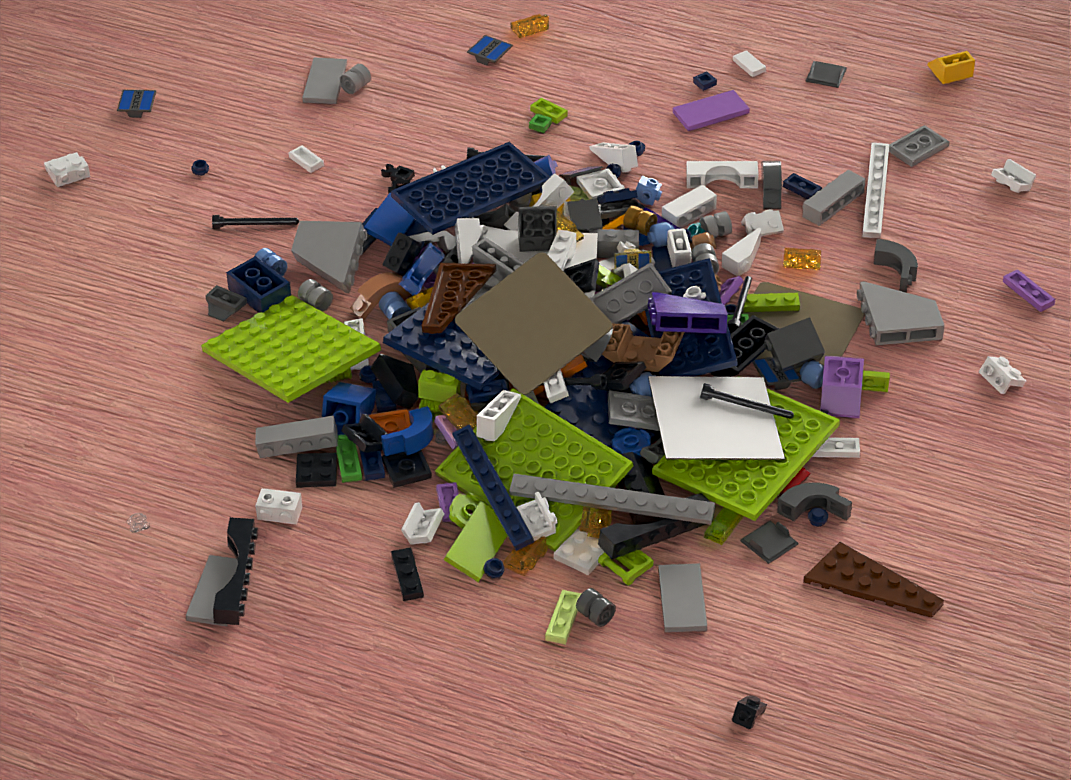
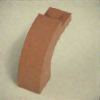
M386 272L372 277L357 290L360 296L350 309L359 318L365 320L379 303L380 299L388 292L395 291L399 293L405 301L410 293L399 285L404 276L395 272Z

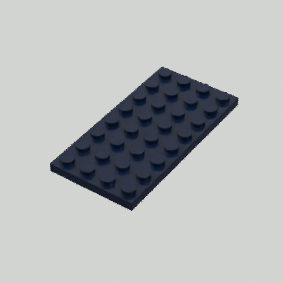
M509 141L391 191V197L427 231L434 235L455 226L457 218L476 217L541 189L550 176Z
M710 258L658 271L671 289V295L683 297L689 287L698 286L701 292L706 294V298L701 300L722 304ZM647 308L645 314L650 335L653 338H661L664 331L655 330V325L651 324L649 309ZM728 324L726 333L694 332L698 342L697 348L699 353L696 355L695 351H689L686 358L683 349L679 350L678 347L673 360L659 371V375L695 377L738 366Z
M627 320L621 323L630 325L633 336L650 337ZM601 355L597 362L587 360V367L575 373L572 378H591L595 374H603L614 363ZM643 371V372H642V373H644V372H650L652 375L660 376V375H659V372H651V371ZM566 385L569 396L553 403L549 402L544 407L611 449V441L614 438V434L621 429L629 427L609 424V391L596 390L591 385ZM627 388L626 390H623V391H620V390H611V391H617V392L631 393V392H630V388Z

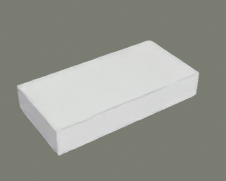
M747 50L733 56V61L752 77L766 72V66Z
M303 145L288 152L289 158L310 173L324 166V161Z

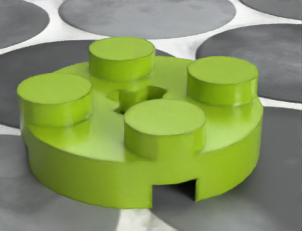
M467 493V495L458 494L450 505L449 519L463 529L471 517V514L467 511L471 509L473 514L480 501L486 505L488 504L481 496L475 493Z

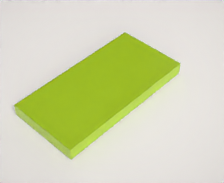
M480 501L443 559L477 582L480 581L485 573L484 564L495 557L507 537L504 528L491 507Z

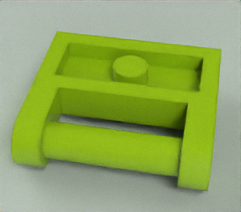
M641 550L615 558L630 569L629 572H626L613 562L605 552L598 559L599 564L603 567L607 566L621 577L622 581L628 586L637 577L654 566V560Z

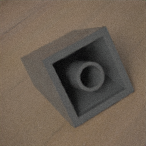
M810 317L767 333L764 341L767 351H771L773 356L772 363L775 369L778 368L780 373L800 368L804 363L812 360L820 362L825 353Z

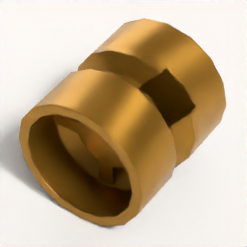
M631 206L625 213L623 225L631 230H639L640 234L647 236L650 227L657 224L658 218L652 212Z

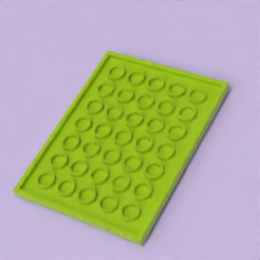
M293 295L286 297L279 304L270 306L267 311L257 313L254 317L240 322L239 325L232 329L225 330L219 336L211 338L208 342L201 345L203 352L287 403L381 351L380 343Z
M767 389L771 406L794 413L792 419L773 414L785 460L666 459L664 455L652 468V474L694 494L702 493L708 500L756 521L840 426V419Z
M514 388L510 392L521 394V399L504 432L495 441H487L484 438L477 437V426L473 430L516 508L535 499L510 495L509 490L514 474L615 488L634 467L633 462ZM457 447L435 470L436 475L448 483L456 482L457 488L466 495L467 493H475L481 496L488 506L491 507L461 450ZM548 501L550 513L554 512L558 523L555 524L556 533L537 541L555 552L595 510V507Z

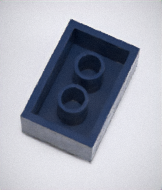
M256 256L226 272L228 289L246 297L247 304L258 313L267 311L270 306L279 304L286 297L291 296L290 282Z

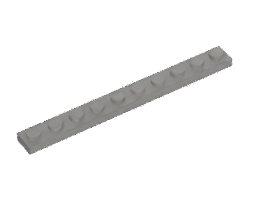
M521 474L513 475L509 490L510 495L535 499V493L539 492L541 497H545L547 501L704 524H712L715 509L714 502Z

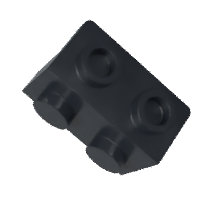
M399 232L382 265L404 276L412 266L415 258L419 255L422 243Z
M362 414L359 423L344 424L341 430L350 441L354 442L365 453L382 451L381 436L388 434L367 414Z

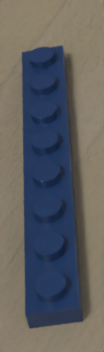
M470 424L453 432L454 440L515 550L517 551L533 543L534 539Z

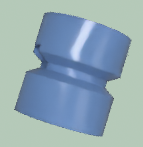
M262 248L255 254L256 257L281 276L285 274L287 262L272 250Z
M395 291L386 293L379 301V308L388 319L411 311L408 304Z

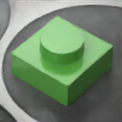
M536 113L529 122V129L545 133L552 124V118Z

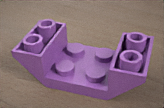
M825 355L820 411L821 409L828 410V415L836 417H860L864 358Z

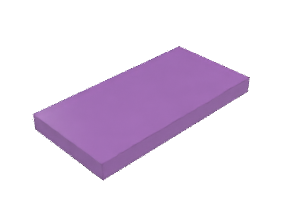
M734 90L673 107V114L687 131L742 116L750 111V108Z

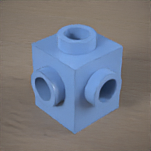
M642 176L636 187L638 197L635 199L640 200L642 204L652 206L655 200L659 201L662 191H660L662 184L658 183L656 179Z

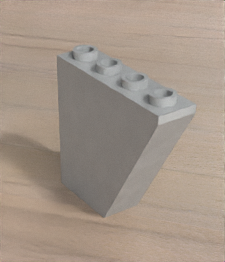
M300 221L291 251L296 261L345 293H350L351 286L354 285L355 272L359 267V257L363 253V243L367 239V231L361 222Z
M865 281L860 282V289L857 290V299L861 301V311L865 313V322L870 327V337L874 339L875 345L943 340L945 325L935 300Z

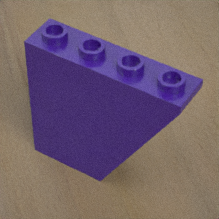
M652 292V298H648L651 324L655 325L656 331L727 332L728 314L724 304Z

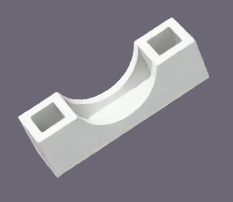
M687 161V188H697L701 185L706 187L708 183L714 180H729L736 183L739 188H758V161Z
M554 173L542 185V195L532 207L557 206L558 209L574 191L564 179ZM516 212L504 224L508 230L518 231L519 212Z
M558 229L547 254L562 270H564L566 261H571L576 251V233Z

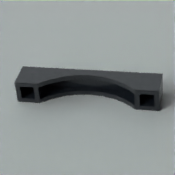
M702 493L686 498L710 502ZM670 518L641 525L616 523L600 529L598 545L612 560L708 524Z
M229 518L227 543L237 559L238 566L229 583L215 595L213 606L214 624L239 625L240 617L245 615V604H243V601H247L248 588H246V585H250L251 577L248 571L253 568V558H251V555H255L256 543L253 541L258 539V528L255 527L254 519Z

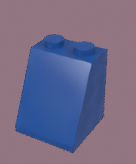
M344 382L337 383L323 396L322 417L334 416L338 435H344L341 431L344 424L359 423L362 414L371 415L375 407L376 389Z

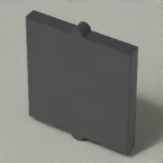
M581 199L579 201L567 202L573 232L585 230L589 232V230L603 228L597 199Z

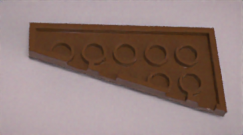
M440 263L422 323V333H442L497 271L496 264Z
M839 542L803 579V583L811 584V582L821 584V588H836L841 590L843 594L872 602L876 599L886 602L885 605L893 607L898 605L905 607L909 612L931 618L944 605V599L842 542Z

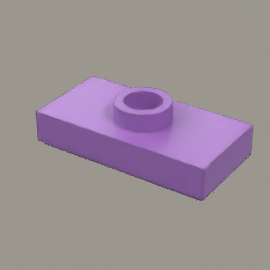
M457 483L436 484L439 506L444 512L442 521L452 522L449 519V508L453 499L459 494Z

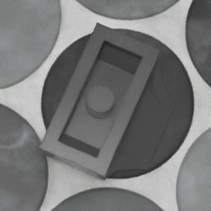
M217 285L205 295L208 303V315L223 322L247 304L246 297Z

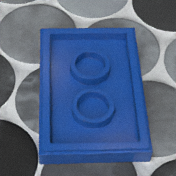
M389 193L366 223L364 229L368 234L392 246L397 234L400 232L405 235L416 219L391 197V193Z

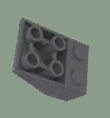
M557 206L519 207V252L550 250L557 234Z

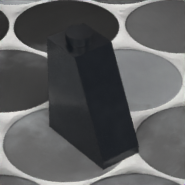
M380 353L371 365V370L394 404L411 409L419 396L413 364Z

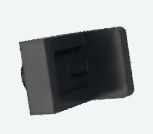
M756 696L744 697L737 702L732 722L747 729H752L756 717L765 712L767 704L761 702V699Z

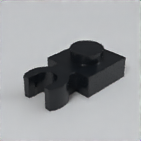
M386 164V170L382 169L381 175L385 178L390 177L391 181L397 178H405V180L411 181L415 176V172L402 166L394 168L393 165Z

